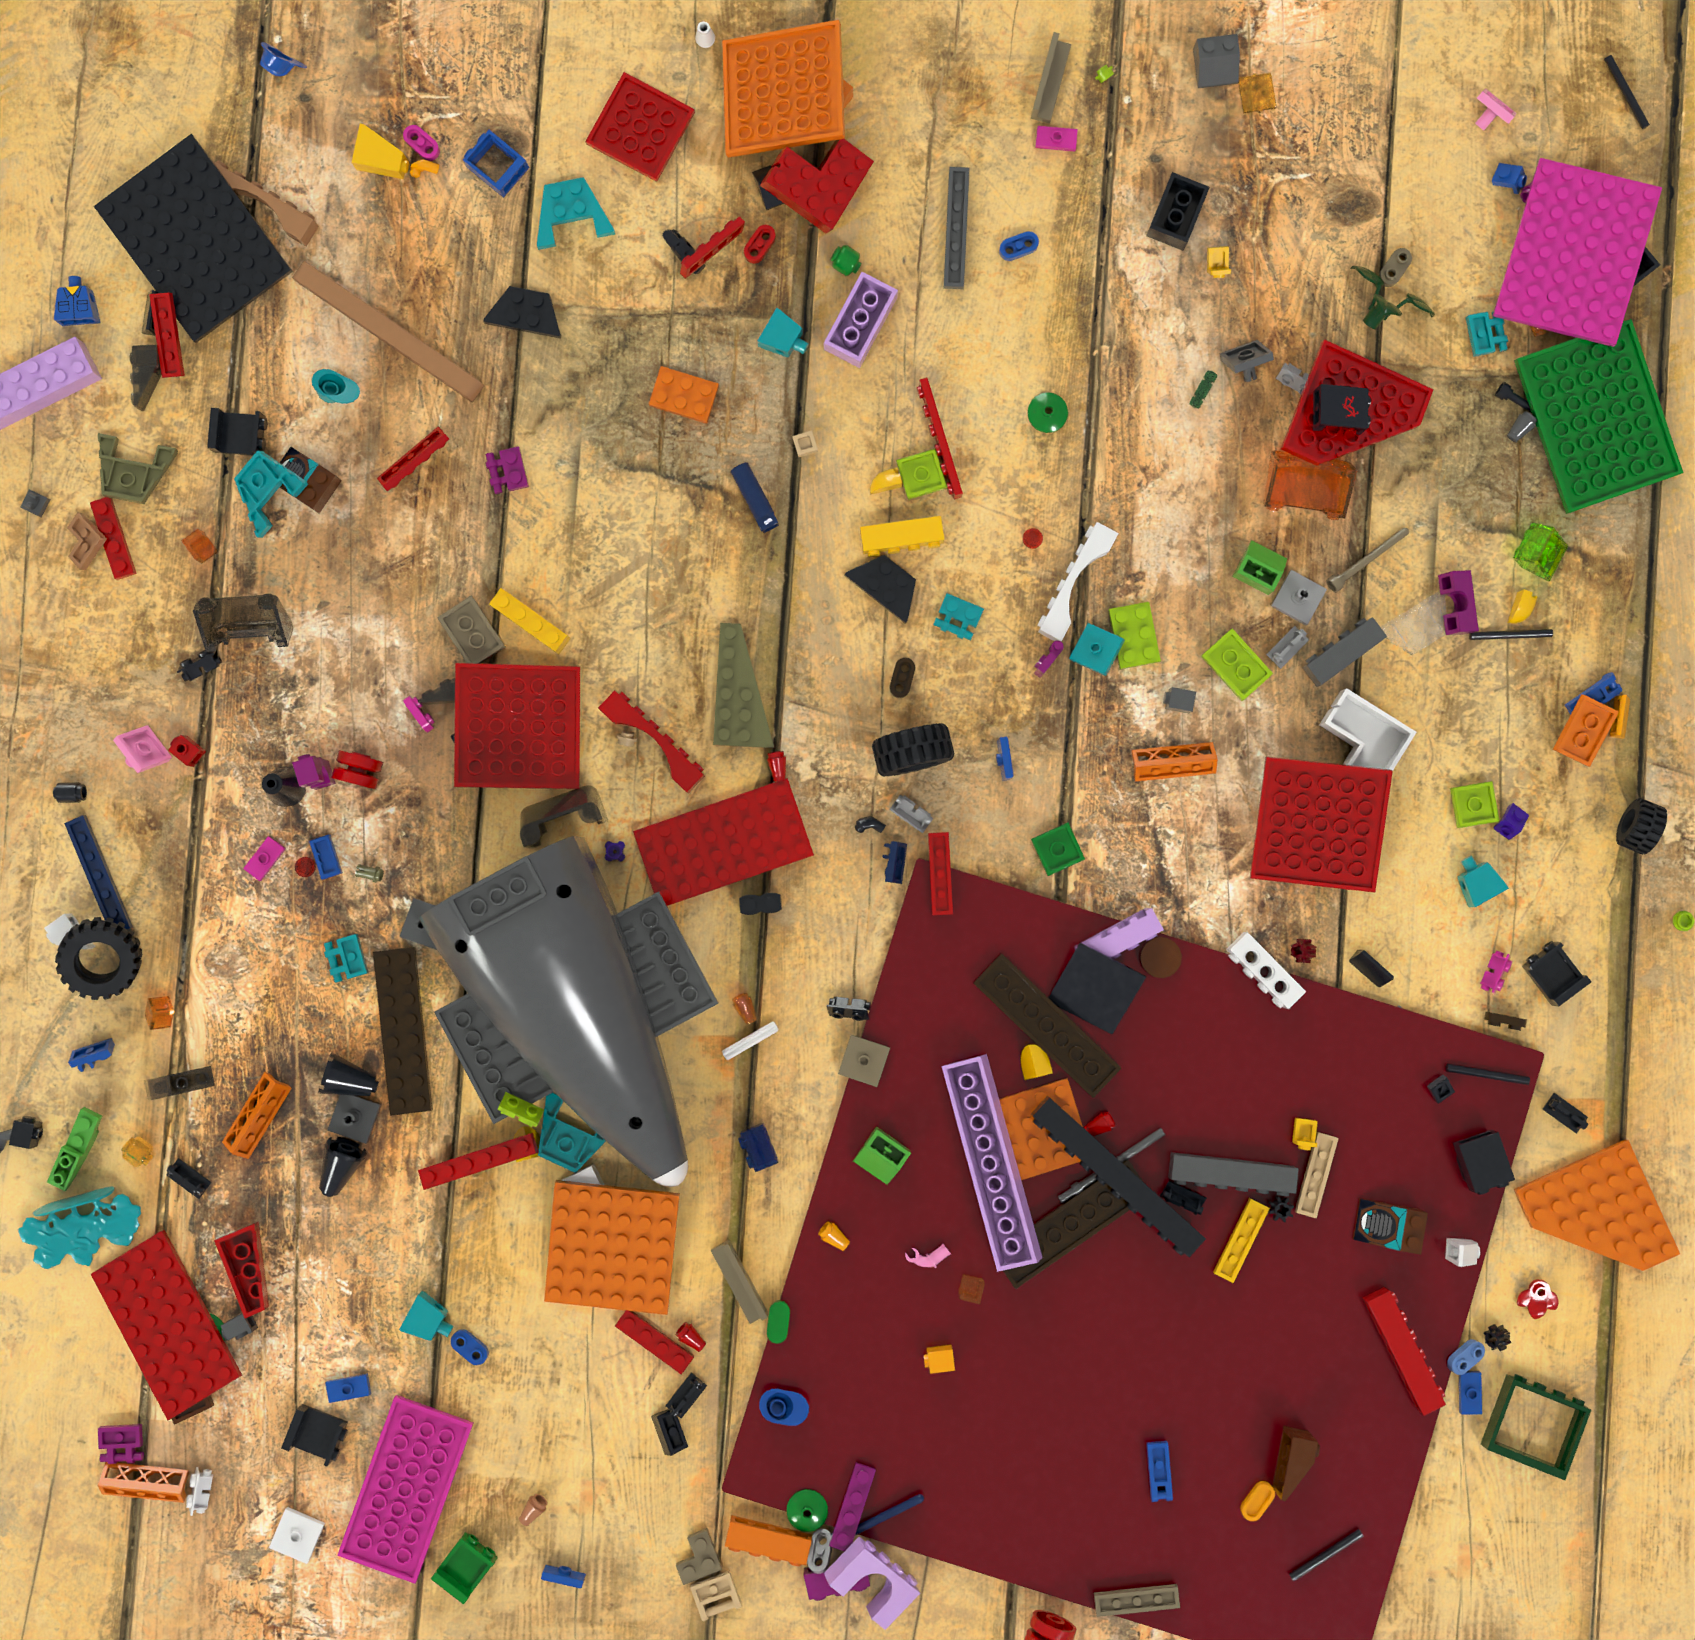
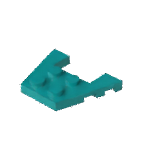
M584 177L544 185L537 238L538 250L556 247L552 226L589 218L594 220L597 238L615 235L613 226Z
M256 451L234 478L241 499L248 507V517L254 523L256 528L254 533L257 538H263L273 526L261 509L279 487L284 484L292 496H298L308 485L307 481L263 451Z
M551 1093L546 1096L538 1156L577 1173L606 1141L597 1133L592 1136L556 1119L564 1101L557 1094Z

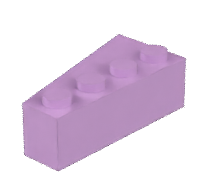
M1144 908L1081 943L1115 959L1121 955L1120 952L1139 946L1138 943L1156 937L1157 933L1164 929L1153 909Z

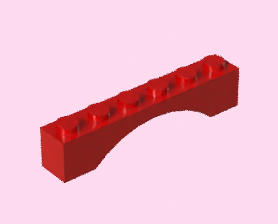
M614 690L598 709L614 724L635 727L650 735L664 751L669 762L672 779L689 794L705 777L702 773L704 769L696 761L692 764L687 759L689 755L681 747L677 750L672 745L675 741L666 733L662 736L657 731L660 727L653 720L648 722L642 716L645 713L637 705L633 708L628 703L630 699L622 691L618 694Z

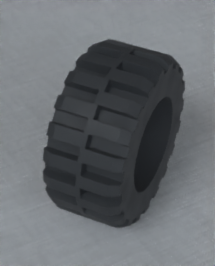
M943 723L917 726L894 732L874 740L872 744L877 770L883 777L906 774L937 766L952 760L955 754L949 729Z
M94 917L93 921L85 919L79 925H74L66 933L57 949L58 953L55 956V962L58 963L56 967L57 974L62 975L60 978L63 985L66 983L70 985L68 990L72 993L75 990L80 992L79 996L82 998L88 995L91 996V1000H98L100 996H103V999L106 1000L110 999L113 994L116 996L120 995L124 989H128L132 985L140 969L143 954L142 949L139 948V939L133 937L134 932L131 928L128 930L124 928V923L120 921L118 924L113 923L114 919L108 917L106 921L101 920V917ZM94 942L111 946L117 952L120 959L118 968L108 974L90 972L82 965L79 959L81 948L86 944Z

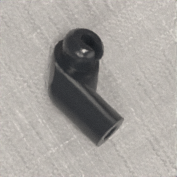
M868 816L856 821L855 830L863 833L866 829L873 828L882 833L886 825L876 818Z

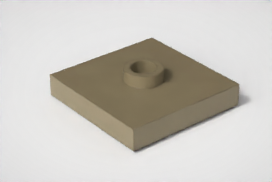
M851 1034L838 1074L877 1087L890 1047Z

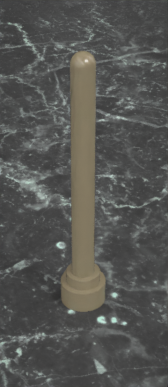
M1402 528L1341 575H1332L1326 580L1328 587L1337 593L1343 588L1347 579L1407 536L1409 529Z

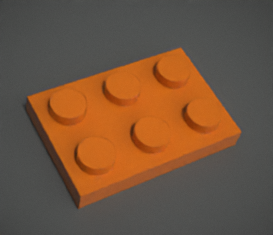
M661 366L649 406L707 424L719 384Z
M1581 694L1553 750L1590 767L1619 711Z

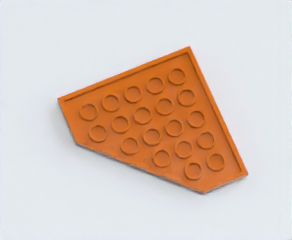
M1622 1140L1514 1189L1530 1227L1642 1271L1680 1255L1629 1140Z

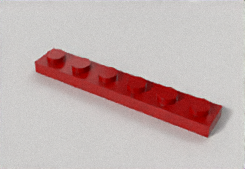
M928 377L919 380L917 392L919 398L924 400L923 412L925 418L929 417L931 425H928L931 437L935 436L937 444L934 445V448L936 449L937 456H941L943 463L940 466L943 475H947L949 482L946 483L948 494H952L955 500L962 498L963 492Z
M530 1133L420 1169L418 1173L423 1190L539 1153L534 1134Z

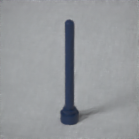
M918 1494L858 1524L855 1536L922 1503L924 1496Z

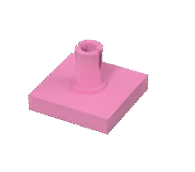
M1486 88L1477 97L1478 100L1487 106L1485 112L1475 123L1482 130H1485L1496 116H1499L1509 124L1517 114Z
M148 725L118 735L113 740L126 757V764L134 768L137 773L167 763L172 758Z

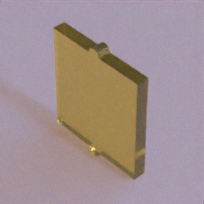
M1254 73L1252 76L1239 78L1238 85L1243 114L1257 111L1261 113L1263 110L1276 109L1277 105L1271 73L1260 75Z

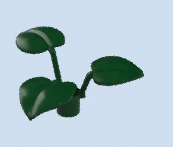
M1352 266L1350 268L1356 269L1365 279L1376 286L1373 300L1368 308L1370 311L1363 319V322L1370 328L1376 330L1380 323L1390 315L1401 316L1402 312L1399 308L1406 303H1412L1417 308L1430 313L1431 318L1434 317V311L1425 301L1409 293L1406 295L1408 298L1397 306L1388 302L1379 295L1384 282L1377 274L1360 266Z

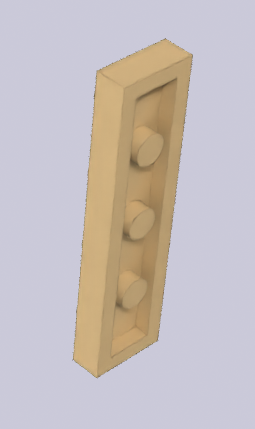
M1316 1132L1315 1142L1318 1145L1317 1147H1312L1295 1208L1296 1213L1317 1218L1338 1142L1337 1137Z

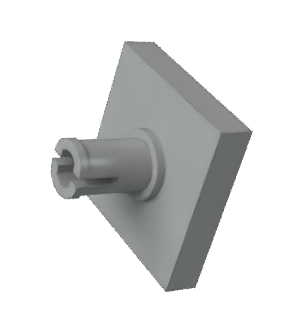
M1290 570L1271 607L1306 626L1327 589Z

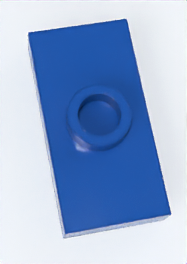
M328 834L309 841L321 880L343 873L331 835Z
M1467 1371L1463 1375H1458L1459 1413L1461 1415L1482 1414L1481 1372Z
M368 1373L325 1382L329 1403L371 1395Z
M545 1565L541 1579L581 1589L586 1574L572 1571L571 1568L566 1566L554 1567Z

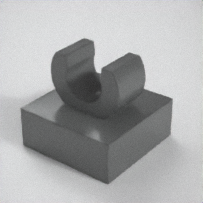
M29 489L20 508L42 518L51 499Z

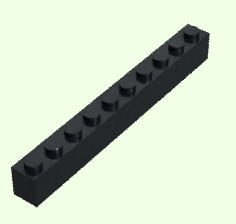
M1046 1096L1031 1113L1034 1117L1033 1122L1041 1130L1045 1127L1050 1131L1048 1136L1056 1143L1061 1141L1065 1145L1064 1150L1072 1158L1076 1155L1081 1159L1079 1164L1087 1171L1092 1169L1097 1174L1095 1178L1103 1186L1107 1183L1112 1187L1110 1192L1119 1200L1123 1197L1128 1202L1126 1206L1134 1214L1138 1211L1143 1215L1141 1220L1150 1228L1154 1225L1159 1230L1157 1234L1165 1242L1169 1239L1175 1245L1172 1248L1181 1256L1185 1253L1190 1258L1206 1240L1203 1235L1049 1096Z

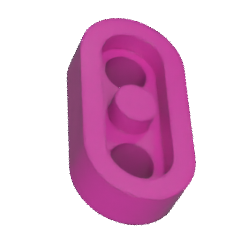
M410 125L405 128L403 138L409 147L425 160L433 161L437 159L440 154V148L433 138L417 125ZM418 136L417 140H412V137ZM433 149L432 153H427V150Z
M410 695L403 700L404 704L420 726L427 733L434 729L433 724L435 721L429 713L425 714L422 711L421 707L423 705L416 696L412 698Z

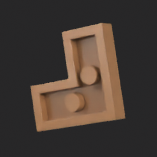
M77 512L67 527L78 540L68 557L80 570H86L107 538L84 513Z

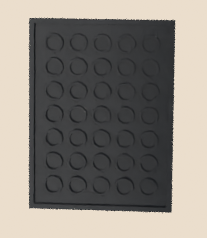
M192 134L93 206L157 293L169 292L173 294L176 319L195 343L293 272Z

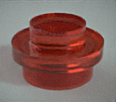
M1031 528L1025 531L1022 540L1027 548L1036 549L1042 544L1043 535L1038 529Z
M301 857L295 863V871L301 877H310L316 870L314 860L309 857Z

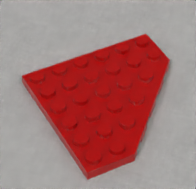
M1324 339L1321 342L1281 450L1318 466L1410 431L1421 425L1434 389ZM1321 384L1368 388V396L1371 398L1368 408V416L1371 419L1370 426L1360 435H1356L1355 428L1326 426L1322 431H1313V391Z

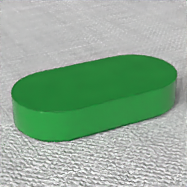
M782 1300L772 1303L768 1317L767 1337L776 1344L782 1343L788 1333L790 1307Z

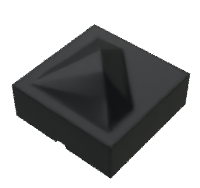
M1445 1075L1440 1076L1427 1085L1434 1101L1438 1104L1455 1093Z

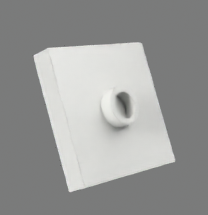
M287 1507L269 1548L308 1564L325 1523Z

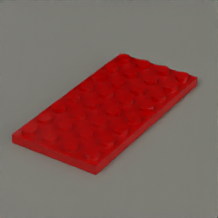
M788 778L633 831L654 894L660 892L667 906L814 856Z
M165 1230L160 1231L91 1273L99 1292L167 1421L243 1376Z

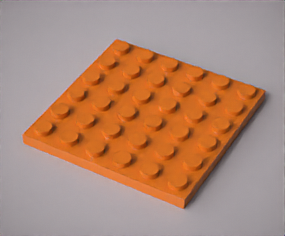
M839 20L722 41L725 153L728 158L784 149L785 147L790 148L845 139L841 23Z
M556 1180L544 1302L668 1315L680 1193Z

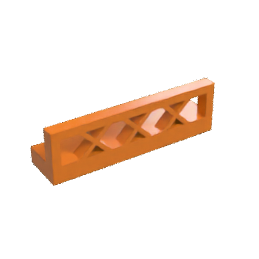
M1213 742L1132 750L1131 753L1134 762L1135 782L1216 774L1218 758ZM1209 750L1210 754L1203 755L1199 751ZM1180 752H1186V753H1188V754H1190V755L1183 757V756L1179 755V753H1180ZM1160 754H1166L1169 757L1162 759L1158 756ZM1139 756H1146V757H1148L1149 759H1148V760H1144V761H1139V760H1138V757H1139Z
M264 1072L223 1139V1145L233 1155L249 1159L292 1088L288 1084L277 1081L270 1073ZM267 1081H269V1085L267 1086L266 1090H264ZM236 1135L235 1141L231 1144L233 1137Z
M105 1462L97 1486L103 1495L184 1503L186 1498L184 1487L189 1471L125 1463L108 1464V1462ZM110 1469H118L121 1473L113 1479L107 1478ZM133 1471H138L142 1475L134 1481L128 1480L126 1477ZM154 1473L161 1475L162 1478L155 1483H150L147 1480ZM175 1475L182 1476L179 1485H170L167 1481Z

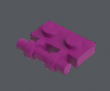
M519 446L499 451L501 459L495 460L494 453L492 452L485 454L487 462H485L486 468L489 469L491 476L490 485L493 487L495 494L503 492L501 485L507 484L509 492L529 487ZM503 467L504 477H499L497 468Z
M1054 641L1049 647V655L1045 656L1043 654L1034 667L1037 670L1034 674L1039 678L1042 677L1062 652L1064 645L1061 641Z
M142 1424L111 1425L98 1428V1449H107V1453L100 1454V1462H108V1464H116L117 1461L135 1463V1461L144 1459V1452H136L135 1447L143 1445ZM116 1448H125V1453H117Z

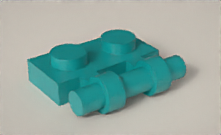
M1488 312L1472 314L1466 317L1473 357L1494 353L1496 351L1495 345L1499 346L1500 352L1508 350V337L1505 335L1503 328L1505 324L1504 319L1494 317L1493 312V319H1489ZM1491 327H1495L1496 337H1493Z
M946 593L938 612L946 617L944 621L936 618L933 625L939 627L941 631H949L956 634L960 639L966 638L971 641L974 633L967 631L968 625L974 628L977 627L984 608ZM951 618L962 622L961 628L951 624Z
M358 934L337 939L338 948L335 949L333 948L332 941L324 943L326 950L324 955L325 958H328L331 968L329 970L330 976L333 975L335 983L343 981L342 972H345L347 979L369 973ZM338 954H340L343 966L340 967L336 958Z

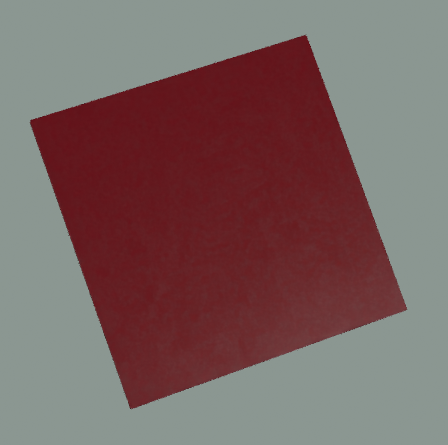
M921 858L917 859L869 1011L870 1019L866 1020L861 1038L888 1046L890 1050L877 1087L848 1078L780 1300L785 1301L790 1307L787 1337L782 1343L778 1344L767 1339L722 1484V1491L787 1512L788 1501L796 1492L804 1489L815 1490L825 1498L828 1505V1516L824 1524L835 1527L855 1463L858 1462L876 1469L859 1524L918 1494L924 1496L922 1503L858 1535L1095 1609L1094 1593L1177 1584L1180 1608L1114 1616L1190 1640H1372L1440 1408L1425 1416L1417 1410L1362 1298L1383 1287L1395 1293L1399 1301L1396 1304L1399 1310L1404 1311L1408 1319L1406 1324L1409 1329L1414 1331L1417 1337L1415 1343L1418 1348L1421 1347L1427 1357L1424 1361L1427 1367L1430 1366L1434 1371L1436 1385H1440L1445 1393L1451 1374L1447 1361L1449 1356L1459 1347L1506 1188H1497L1496 1186L1490 1188L1488 1193L1481 1195L1470 1191L1467 1183L1462 1178L1453 1143L1489 1130L1497 1131L1512 1167L1544 1059L1543 1052L1290 973L1288 974L1306 992L1289 1009L1283 1007L1280 1009L1273 1003L1272 999L1274 997L1269 992L1265 994L1257 986L1259 982L1254 977L1250 979L1243 972L1244 967L1240 963H1234L1229 958V954L1157 933L1156 937L1168 938L1177 944L1182 955L1181 965L1173 975L1157 978L1149 975L1142 968L1140 962V951L1148 941L1144 940L1138 943L1139 946L1130 951L1126 949L1120 952L1121 955L1114 960L1145 975L1146 979L1113 1034L1059 1008L1121 1067L1120 1071L1094 1098L1049 1056L1053 1073L1025 1080L1021 1067V1054L1024 1047L1037 1044L978 989L973 982L1002 953L1041 992L1049 997L1075 952L1074 946L1120 922V920L951 868L953 914L932 915L929 861ZM1263 966L1260 970V974L1264 978L1269 973L1266 966ZM1281 981L1276 982L1275 990L1277 992L1282 991L1283 983ZM987 1054L999 1099L1068 1078L1083 1128L1101 1112L1106 1113L1108 1111L1114 1119L1116 1126L1112 1128V1131L1093 1137L1115 1157L1161 1128L1165 1133L1163 1137L1128 1159L1142 1181L1159 1197L1168 1181L1174 1183V1180L1168 1177L1171 1152L1295 1166L1298 1168L1296 1194L1289 1193V1196L1277 1195V1191H1269V1194L1257 1193L1256 1189L1248 1188V1192L1235 1190L1236 1187L1228 1186L1227 1189L1215 1188L1214 1184H1207V1187L1195 1186L1194 1182L1186 1181V1185L1180 1186L1207 1197L1202 1205L1204 1207L1202 1214L1194 1215L1193 1212L1184 1209L1182 1206L1179 1207L1170 1202L1166 1203L1206 1238L1190 1258L1185 1253L1182 1256L1172 1248L1175 1244L1169 1239L1165 1242L1157 1234L1159 1230L1154 1225L1151 1228L1141 1220L1143 1215L1138 1211L1134 1214L1129 1210L1015 1289L1003 1271L997 1272L994 1257L991 1254V1246L942 1066ZM1446 1064L1530 1077V1083L1525 1085L1446 1072ZM1445 1075L1455 1093L1438 1104L1434 1101L1427 1085L1440 1076ZM1295 1118L1316 1120V1132L1338 1138L1317 1218L1295 1212L1311 1150L1299 1149L1298 1145L1292 1142ZM876 1127L911 1151L910 1156L887 1185L853 1162ZM1078 1162L1021 1180L1033 1224L1063 1204L1058 1196L1070 1189V1185L1076 1181L1079 1183L1094 1173L1092 1169L1087 1171ZM1276 1196L1280 1197L1281 1200L1287 1197L1289 1199L1287 1204L1294 1206L1291 1209L1293 1217L1288 1216L1284 1223L1281 1218L1274 1221L1272 1219L1274 1213H1267L1234 1283L1214 1274L1213 1271L1249 1198L1271 1209L1269 1201H1275ZM1359 1198L1417 1208L1427 1212L1421 1255L1353 1240ZM1280 1205V1209L1277 1211L1279 1213H1282L1281 1209H1283L1284 1207ZM826 1222L834 1223L850 1241L845 1250L841 1251L821 1240V1236L818 1233ZM1446 1238L1469 1239L1477 1242L1480 1247V1257L1477 1258V1264L1459 1267L1445 1259ZM942 1244L951 1253L936 1265L937 1268L918 1266L913 1262H909L905 1257L906 1253L909 1258H916V1253L912 1248L918 1250L919 1255L926 1256V1254H931ZM952 1345L955 1371L930 1374L929 1367L925 1368L924 1355L927 1354V1348ZM770 1389H781L799 1393L808 1402V1416L801 1424L796 1426L772 1423L761 1414L759 1409L761 1396ZM1287 1426L1309 1431L1320 1445L1319 1456L1315 1457L1313 1466L1286 1501H1282L1275 1492L1273 1501L1260 1519L1257 1521L1245 1519L1241 1513V1504L1255 1484L1260 1481H1266L1271 1486L1273 1485L1283 1427ZM1146 1442H1168L1173 1493L1172 1501L1158 1499V1502H1151ZM1157 1486L1158 1491L1165 1488L1164 1486ZM805 1510L803 1514L805 1516H809L811 1512L809 1510ZM1357 1529L1363 1534L1362 1538L1299 1579L1292 1580L1289 1575L1291 1572Z

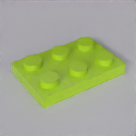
M1144 602L1109 609L1113 634L1125 640L1117 655L1120 670L1161 662L1150 603Z
M1233 628L1201 655L1203 660L1241 701L1245 700L1273 674Z

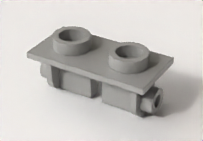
M1285 363L1275 379L1302 394L1309 375L1304 373L1303 377H1301L1299 374L1302 370L1291 365V363L1289 365Z
M1294 626L1266 655L1281 669L1309 641L1306 637L1307 633L1303 629L1299 630Z
M899 795L889 810L923 833L933 820L930 816L931 814L920 806L917 810L913 807L916 804L905 795L904 797Z

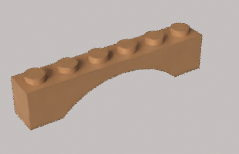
M213 161L238 196L253 198L264 203L276 213L286 234L307 247L319 227L314 221L315 217L307 211L303 213L298 211V207L289 201L285 203L279 200L280 197L272 191L267 193L262 190L263 187L253 180L251 183L245 180L246 177L236 170L234 173L229 171V167L221 161Z

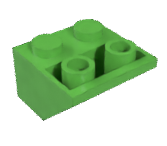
M1251 540L1232 577L1269 595L1275 590L1284 572L1287 558Z
M876 1127L853 1162L887 1185L910 1156L911 1151Z

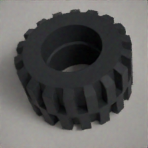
M1642 798L1634 800L1627 807L1618 824L1616 833L1617 844L1642 855L1650 852L1663 835L1667 823V810Z

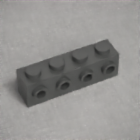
M1364 617L1354 624L1356 628L1353 631L1346 630L1339 635L1338 638L1340 640L1335 644L1330 642L1322 648L1324 652L1319 656L1314 654L1305 660L1307 664L1302 668L1316 687L1327 682L1387 637L1373 617L1368 620Z

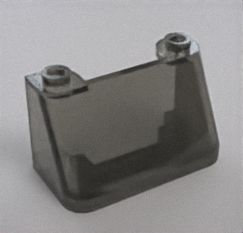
M270 593L224 598L204 597L198 600L193 609L206 652L216 651V646L224 642V645H228L230 639L268 636L269 642L276 640L278 647H288L292 636L293 624L291 618L279 598Z
M589 785L525 807L520 814V838L524 848L533 849L541 846V837L548 832L545 822L578 811L581 820L586 823L597 822L600 825L608 822L609 820L597 789Z

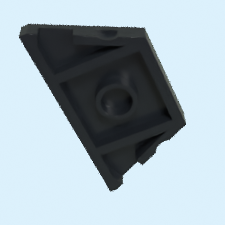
M509 286L483 320L484 324L561 339V333L549 293Z
M882 555L844 574L847 579L903 623H907L916 579L891 559Z

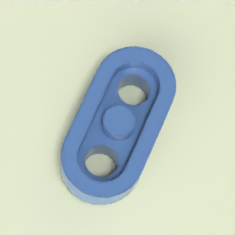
M1474 1339L1466 1341L1449 1356L1447 1361L1448 1369L1457 1375L1465 1374L1484 1357V1345Z

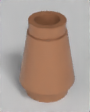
M534 1494V1496L529 1497L519 1517L520 1523L524 1526H529L530 1523L546 1511L548 1503L542 1495Z

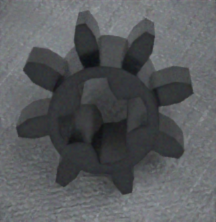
M1276 1196L1275 1201L1268 1202L1271 1205L1268 1213H1274L1272 1218L1274 1221L1281 1218L1285 1223L1288 1216L1293 1217L1291 1209L1294 1206L1287 1204L1289 1202L1287 1197L1281 1200L1280 1197ZM1280 1205L1284 1207L1283 1209H1281L1282 1213H1279L1277 1211L1280 1209Z
M1493 1324L1488 1327V1331L1483 1333L1485 1335V1343L1491 1347L1492 1351L1495 1349L1503 1351L1507 1349L1506 1345L1512 1343L1510 1341V1332L1504 1328V1325L1497 1327Z

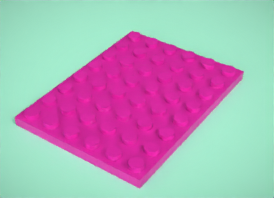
M1540 158L1493 316L1614 347L1617 344L1662 187Z

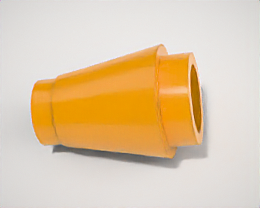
M829 1221L822 1226L818 1233L821 1236V1240L841 1251L845 1250L850 1243L839 1228Z

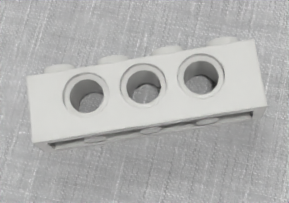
M1243 932L1226 949L1230 953L1228 955L1229 958L1236 964L1240 963L1244 967L1243 972L1250 979L1254 977L1259 982L1257 986L1265 994L1269 992L1274 997L1272 999L1273 1003L1280 1009L1282 1007L1289 1009L1306 992L1248 932ZM1249 951L1254 954V960L1250 963L1245 958ZM1263 966H1266L1269 973L1263 978L1260 970ZM1278 981L1283 983V989L1280 992L1275 990V984Z

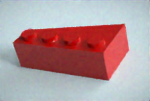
M258 1221L214 1240L244 1318L264 1311L269 1307Z

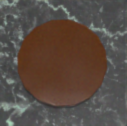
M1156 937L1150 939L1140 951L1141 966L1153 977H1169L1181 965L1182 955L1180 948L1174 941L1168 938Z

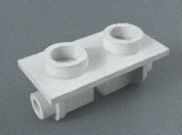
M196 1467L195 1474H191L190 1487H192V1493L187 1495L186 1508H189L190 1516H193V1510H196V1513L202 1514L208 1509L210 1493H202V1490H211L213 1474H211L212 1470L204 1469L202 1473Z

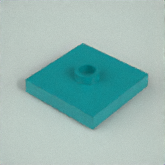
M1088 623L1069 659L1106 676L1125 640Z

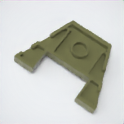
M98 433L102 495L104 497L145 504L175 459L178 450L158 445L152 465L115 458L119 439L116 436Z

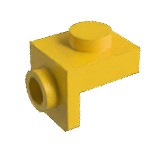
M1228 246L1207 247V273L1213 275V278H1224L1225 274H1231Z
M1295 1118L1292 1142L1298 1145L1299 1149L1311 1150V1147H1317L1318 1143L1315 1142L1317 1121Z

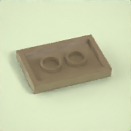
M472 595L437 617L466 663L481 664L506 648Z

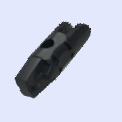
M674 229L663 231L662 236L664 240H666L672 252L681 262L687 255L691 256L695 253L696 250L678 231ZM703 264L694 274H699L706 265Z

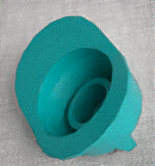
M330 369L318 370L311 379L312 386L317 391L319 398L327 403L348 404L354 402L360 395V388L356 382Z

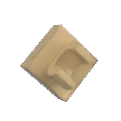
M812 430L792 436L798 457L818 452Z

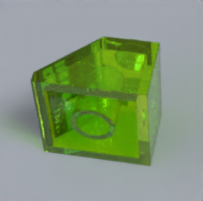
M1532 522L1525 531L1524 538L1520 546L1515 550L1513 558L1523 569L1546 581H1550L1568 545L1554 527Z

